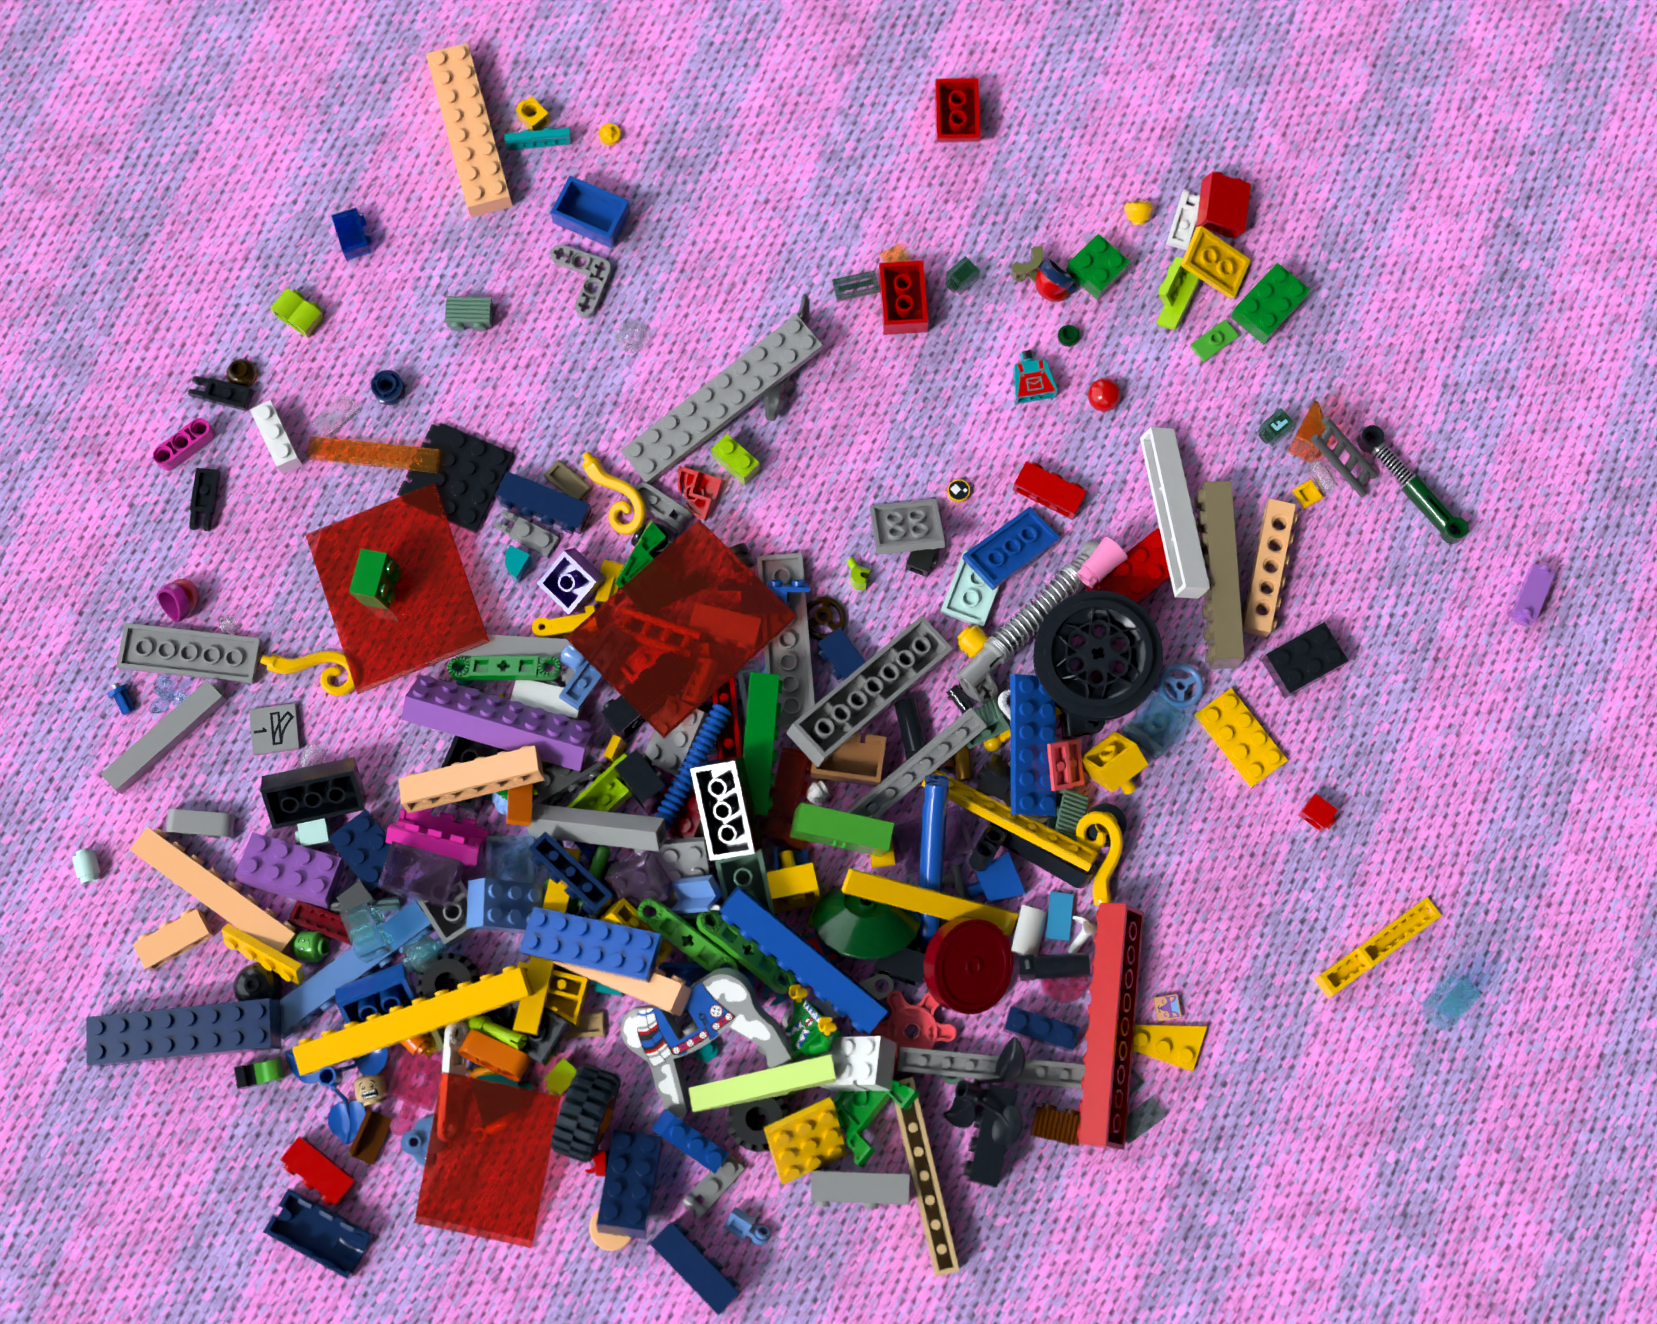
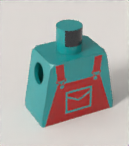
M1032 350L1022 351L1020 353L1021 363L1014 364L1013 368L1014 405L1056 398L1057 386L1046 360H1034Z

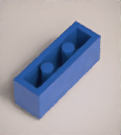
M667 1109L663 1111L651 1128L714 1174H716L729 1153Z

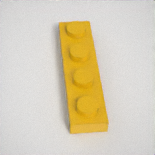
M229 923L222 928L224 944L229 949L241 952L247 959L257 961L268 971L273 970L286 981H292L299 985L305 979L302 964Z

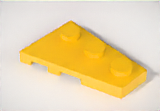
M1135 1025L1133 1051L1193 1072L1207 1026Z

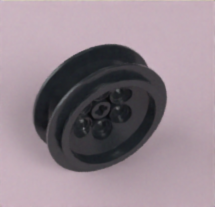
M1086 591L1070 596L1060 602L1044 618L1034 643V671L1042 687L1055 701L1057 708L1072 717L1086 721H1109L1125 716L1135 710L1152 692L1162 668V641L1153 619L1135 601L1111 591ZM1101 626L1105 629L1106 634L1103 637H1096L1093 634V629ZM1080 636L1084 639L1085 645L1077 648L1072 644V639ZM1121 639L1125 642L1126 646L1123 650H1116L1112 645L1113 641ZM1101 650L1104 658L1099 657L1095 660L1092 652ZM1075 659L1082 661L1084 665L1079 671L1073 670L1070 666V663ZM1115 662H1120L1124 666V671L1122 673H1114L1111 665ZM1098 672L1103 676V681L1095 684L1090 680V675Z

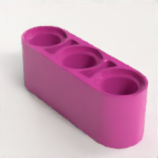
M197 418L159 445L153 452V459L163 470H173L211 442L215 432L208 421L203 418ZM207 428L203 434H198L200 429ZM188 441V445L186 447L180 448L183 442ZM170 455L167 461L162 462L164 456Z

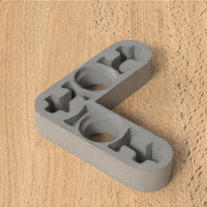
M555 245L550 251L551 260L555 265L586 275L575 303V309L579 317L590 318L597 309L611 275L610 263L604 258L565 245ZM563 251L564 256L571 258L570 264L568 263V258L561 257L557 259L556 253L560 254ZM578 258H584L587 260V264L584 267H577L575 261ZM601 265H604L606 271L601 272L599 280L597 279L598 270L596 267L600 268ZM591 284H596L600 287L599 291L594 294L589 293L587 288ZM586 297L590 298L588 303L590 310L586 309L585 312H582L580 306H585L587 302Z

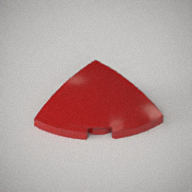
M680 466L678 490L679 494H683V481L685 488L684 496L689 502V505L685 503V507L694 516L707 521L718 502L725 480Z

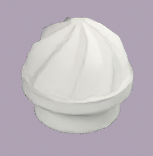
M821 780L817 783H811L806 793L807 799L814 804L824 803L826 798L830 796L828 789Z

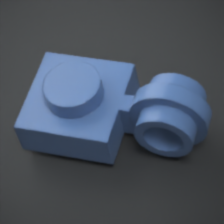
M737 1207L733 1209L723 1228L742 1240L747 1235L750 1236L753 1243L758 1246L767 1244L771 1237L767 1226H752L756 1219Z

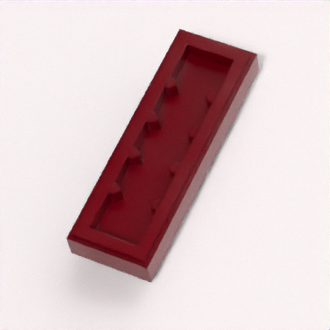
M297 900L288 919V922L310 931L320 932L326 937L351 946L362 925L355 920Z

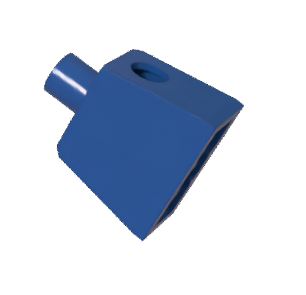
M1009 852L993 860L986 871H976L977 882L966 886L970 899L984 895L987 904L1019 898L1025 895L1024 888Z

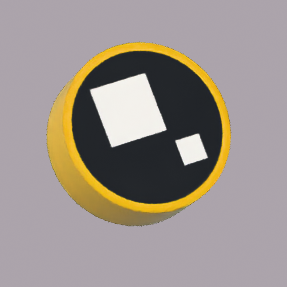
M960 479L952 481L947 490L949 499L955 503L966 501L970 494V487L967 482Z

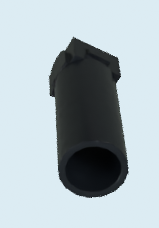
M916 698L904 699L894 703L906 761L927 744Z
M1089 954L1020 955V981L1090 977Z

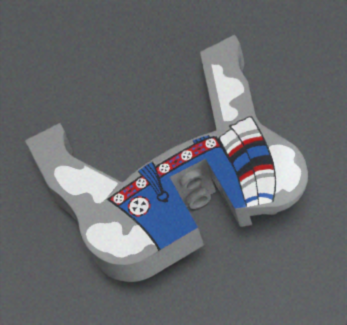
M720 968L714 970L688 987L692 989L686 1007L693 1019L686 1023L687 1027L682 1031L670 1012L653 1005L635 1007L628 1011L622 1020L621 1035L624 1043L630 1050L648 1062L656 1090L662 1099L664 1110L667 1109L676 1117L686 1114L691 1106L679 1057L705 1046L719 1036L727 1027L761 1046L766 1053L767 1065L770 1069L791 1059L794 1052L776 1019L770 1016L758 1003L750 981L735 969Z

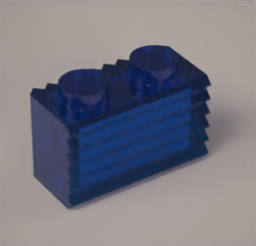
M355 207L331 215L346 260L372 253L370 246L374 244L370 233H365L364 226H367V222L363 213L359 214Z

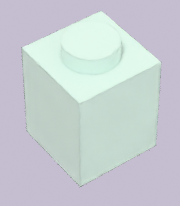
M325 818L297 824L298 831H295V838L298 845L309 849L332 845L328 838L331 836L330 823Z

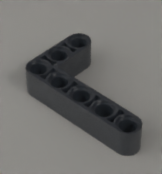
M991 821L969 858L971 868L979 872L986 871L1002 845L1079 889L1087 886L1096 869L1093 864L1088 872Z

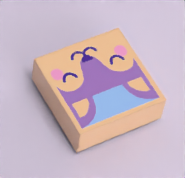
M1177 994L1153 998L1157 1022L1182 1018Z

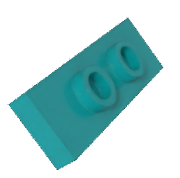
M545 128L540 131L523 130L519 133L504 134L506 147L509 151L572 144L569 128Z

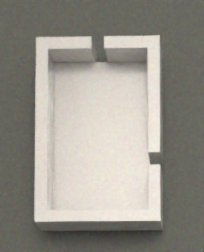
M881 1036L839 1037L832 1043L830 1051L819 1055V1057L831 1055L836 1083L821 1085L820 1087L830 1091H891L897 1043Z

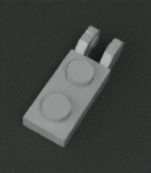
M502 511L501 515L506 520L514 522L515 525L511 530L503 523L496 522L494 525L496 529L547 558L550 556L559 537L520 516L518 518L509 511Z

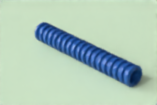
M713 704V711L709 712L710 717H706L705 720L707 722L703 723V730H699L700 735L695 738L697 741L692 743L693 748L689 749L690 754L685 756L686 761L682 762L683 767L678 769L679 774L675 775L676 780L671 782L672 787L668 788L669 793L664 795L666 799L661 801L662 806L657 808L659 812L654 814L655 817L664 818L667 832L670 831L669 826L674 824L672 820L677 818L676 813L681 810L679 807L684 805L683 800H686L688 797L686 794L691 792L690 787L694 786L690 768L708 760L707 755L711 754L710 749L715 747L714 742L718 741L717 736L722 734L721 729L725 728L724 723H728L729 720L727 718L732 715L729 709L720 704Z

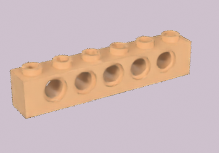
M1269 499L1265 505L1242 619V629L1245 633L1267 637L1271 632L1275 631L1277 619L1274 618L1275 610H1279L1281 597H1278L1279 589H1283L1285 583V576H1282L1283 568H1287L1290 555L1286 554L1287 547H1291L1294 534L1290 533L1292 525L1295 526L1298 513L1295 512L1296 504ZM1273 523H1280L1283 526V530H1277ZM1269 544H1276L1279 547V551L1271 550ZM1265 565H1272L1275 572H1268ZM1261 586L1269 587L1271 593H1263L1261 590ZM1256 608H1264L1267 615H1260Z

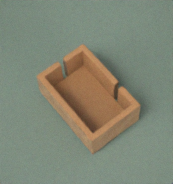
M858 733L819 767L812 762L811 778L876 787L881 781L886 737L866 734L865 743H860L861 733Z

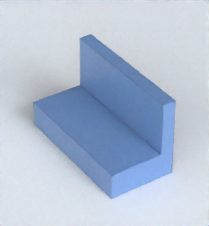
M713 875L675 879L671 885L679 901L671 911L675 914L709 911L722 896Z

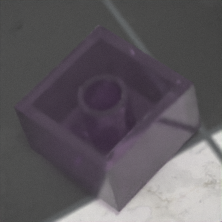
M643 850L611 864L604 877L618 901L625 898L637 912L640 903L644 899L654 898L659 902L669 899L673 889L671 879L654 852L650 850ZM651 905L645 906L644 909L651 907Z

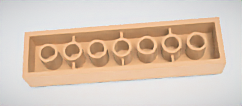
M468 43L426 53L470 217L513 207Z

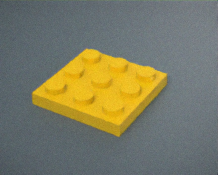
M830 1097L764 1127L776 1172L782 1185L847 1155L834 1103Z

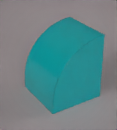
M509 545L505 554V565L510 576L519 583L531 564L532 559L526 552Z

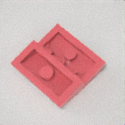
M1069 739L1047 744L1051 791L1084 785L1080 739Z

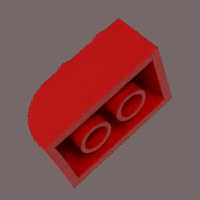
M979 78L935 79L936 143L980 142Z

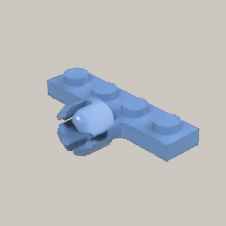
M610 625L594 647H588L578 639H572L568 643L569 646L565 647L562 651L560 660L573 669L575 674L559 694V698L576 710H579L628 643L630 636Z

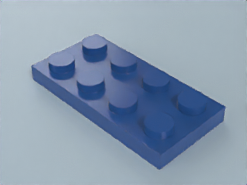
M1028 507L963 554L962 559L994 590L1058 543L1060 537L1031 507Z

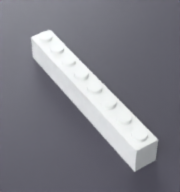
M1150 427L1140 438L1174 596L1178 598L1199 599L1210 589V581L1207 577L1205 559L1201 551L1196 519L1193 515L1191 498L1187 489V480L1178 449V440L1176 439L1174 429Z

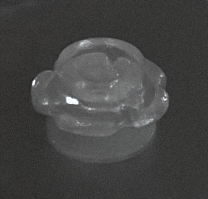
M227 614L225 617L221 616L219 618V628L223 633L236 634L235 631L240 628V625L232 615Z

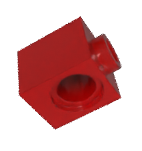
M1314 794L1307 801L1298 816L1321 832L1325 828L1330 829L1337 820L1334 815L1338 810L1320 796Z

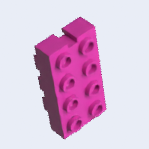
M403 807L397 824L391 823L388 826L386 843L393 844L398 848L406 847L413 849L421 854L429 853L441 859H452L464 865L475 866L481 859L482 853L484 854L489 847L492 832L489 829L476 826L477 820L463 817L462 822L454 821V814L442 811L440 812V817L431 815V808L408 813Z

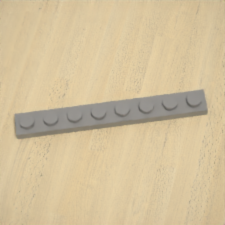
M970 708L849 808L846 813L877 819L924 780L926 775H930L987 727L986 724Z
M898 1047L897 1071L982 1080L1000 1078L996 1074V1063L999 1056ZM1025 1059V1066L1021 1074L1013 1081L1006 1078L1004 1082L1082 1089L1081 1082L1085 1075V1065Z

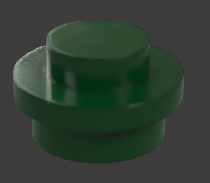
M1072 325L1062 326L1057 334L1060 344L1066 347L1074 346L1080 337L1078 329Z

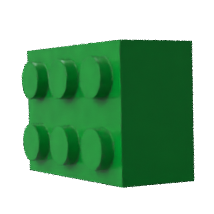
M1276 263L1234 308L1230 318L1265 345L1304 303L1311 290L1279 263Z

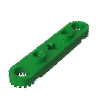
M457 656L455 659L452 658L447 665V670L454 680H554L562 672L560 661L552 656ZM458 665H465L464 671L461 670L462 672L459 671V673L455 672L454 668ZM504 665H508V668H506L505 671L502 672L500 668H503ZM547 665H555L556 668L552 672L549 671L548 673V671L544 670Z

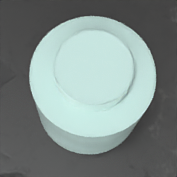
M90 848L76 851V856H73L72 860L77 879L80 880L81 884L99 881L101 871L96 852L90 851Z

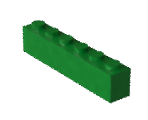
M750 672L743 757L755 813L767 815L768 810H772L773 796H769L770 787H774L775 773H771L772 763L776 764L777 750L773 749L774 740H778L779 726H775L776 717H780L781 703H777L778 693L782 694L783 680L779 679V674Z

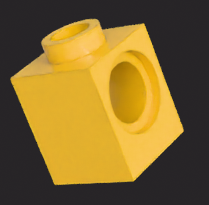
M533 96L527 100H522L517 108H515L518 119L528 130L540 131L551 123L548 112ZM530 113H536L534 116H527Z

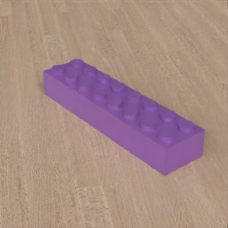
M420 675L406 694L401 719L508 751L518 750L523 746H536L542 761L576 771H581L592 749L597 727L584 720L579 721L568 718L563 714H555L542 708L530 707L518 701L506 700L498 695H489L473 688L468 689L458 686L453 682L437 680L428 675Z

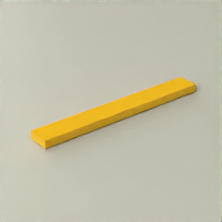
M938 770L930 774L948 777L949 791L947 799L1088 872L1096 861L1098 852L1026 815H1011L1010 807ZM925 779L923 780V783L921 785L923 787H925Z
M563 847L579 862L581 850ZM549 879L542 908L567 914L570 897L565 893L564 889L566 887L561 882L556 884ZM530 957L526 975L533 996L520 1000L513 1027L514 1031L538 1035L555 965L554 961Z
M851 868L848 870L842 887V891L846 894L950 921L959 917L986 920L995 924L1008 936H1011L1019 915L1014 911Z

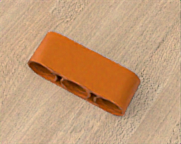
M475 1030L469 1031L458 1050V1053L465 1059L514 1081H520L531 1061V1058L524 1052Z

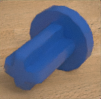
M119 683L112 685L113 690L107 693L108 697H114L123 715L132 713L135 707L127 693L130 689L129 685L124 684L120 686Z

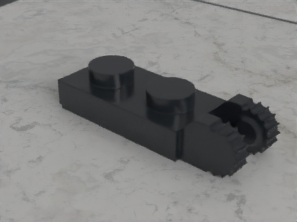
M193 376L192 382L199 386H206L205 392L189 389L188 395L207 402L247 411L254 391L252 388L213 378L207 379Z
M196 468L190 504V530H197L199 514H205L203 522L204 531H211L221 474L217 469Z

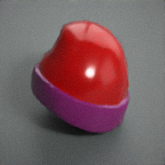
M185 578L176 579L172 583L161 587L157 592L160 606L177 623L189 616L197 607L200 598L196 585Z

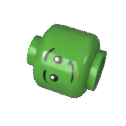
M315 931L300 932L292 943V951L301 962H320L327 956L330 948L328 938Z

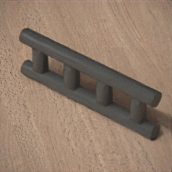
M1326 416L1321 420L1322 424L1326 427L1321 436L1314 434L1310 440L1360 497H1364L1367 494V490L1363 487L1368 477L1375 479L1378 473L1329 416ZM1331 435L1338 441L1333 451L1327 446ZM1344 449L1350 455L1345 465L1339 459ZM1356 463L1363 469L1357 479L1351 473Z

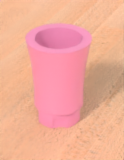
M1104 537L1076 574L1086 586L1093 588L1118 565L1127 560L1128 557L1116 542L1108 537Z

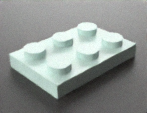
M962 554L940 613L971 625H978L983 629L998 587L992 590L962 559Z

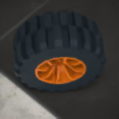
M589 1064L579 1067L567 1090L554 1126L550 1145L554 1152L583 1163L590 1162L594 1158L604 1133L608 1128L621 1085V1079L617 1074Z

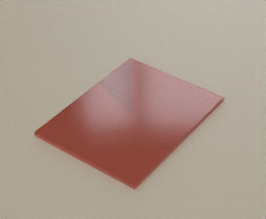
M443 1071L414 1223L532 1248L550 1157L551 1138L557 1120L561 1096Z

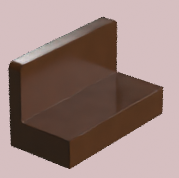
M367 1110L347 1155L374 1165L394 1120L377 1112Z

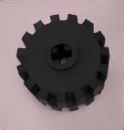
M442 953L441 955H435L431 957L429 962H425L421 966L423 970L417 975L416 979L419 980V986H416V991L420 993L421 998L426 997V1000L435 997L434 993L447 989L448 979H455V988H449V992L457 990L458 984L471 981L472 984L480 982L481 976L478 972L480 969L471 962L470 958L461 954Z
M781 1096L730 1105L728 1108L730 1110L729 1116H726V1122L729 1124L728 1131L735 1139L734 1141L745 1149L754 1152H769L770 1148L764 1127L790 1116L791 1110ZM757 1115L766 1116V1119L763 1120V1126L755 1125V1122L758 1120Z

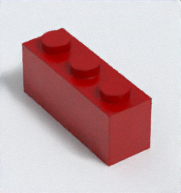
M1027 461L1012 489L1073 520L1086 494V491L1078 483H1069L1063 480V477L1058 473H1049L1043 470V467L1038 463H1029Z
M298 1136L280 1159L285 1164L283 1168L293 1176L297 1173L303 1178L301 1183L312 1191L314 1189L318 1190L322 1194L320 1198L330 1206L333 1203L340 1205L358 1183L354 1177L301 1136Z

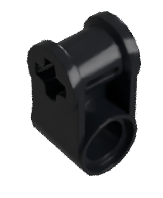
M1066 713L1059 716L1063 739H1070V736L1077 738L1083 735L1099 733L1105 724V721H1101L1094 727L1093 723H1089L1090 721L1081 720Z

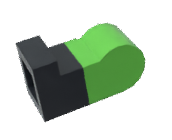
M281 1059L234 1067L237 1089L241 1090L284 1079Z

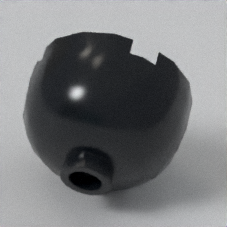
M255 963L239 971L234 979L233 990L238 1002L269 998L278 1000L282 993L283 984L278 973L273 970L268 971L261 964Z

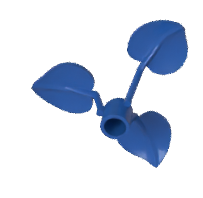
M388 1047L352 1059L355 1062L352 1065L340 1068L323 1067L318 1072L300 1076L293 1050H287L285 1052L287 1063L293 1074L300 1081L307 1084L319 1082L323 1086H329L331 1091H334L344 1101V1103L335 1104L330 1109L327 1117L328 1125L331 1131L345 1145L353 1142L366 1114V1109L362 1103L357 1101L349 1103L348 1098L337 1086L343 1080L342 1073L358 1067L361 1074L366 1076L380 1073L387 1063Z

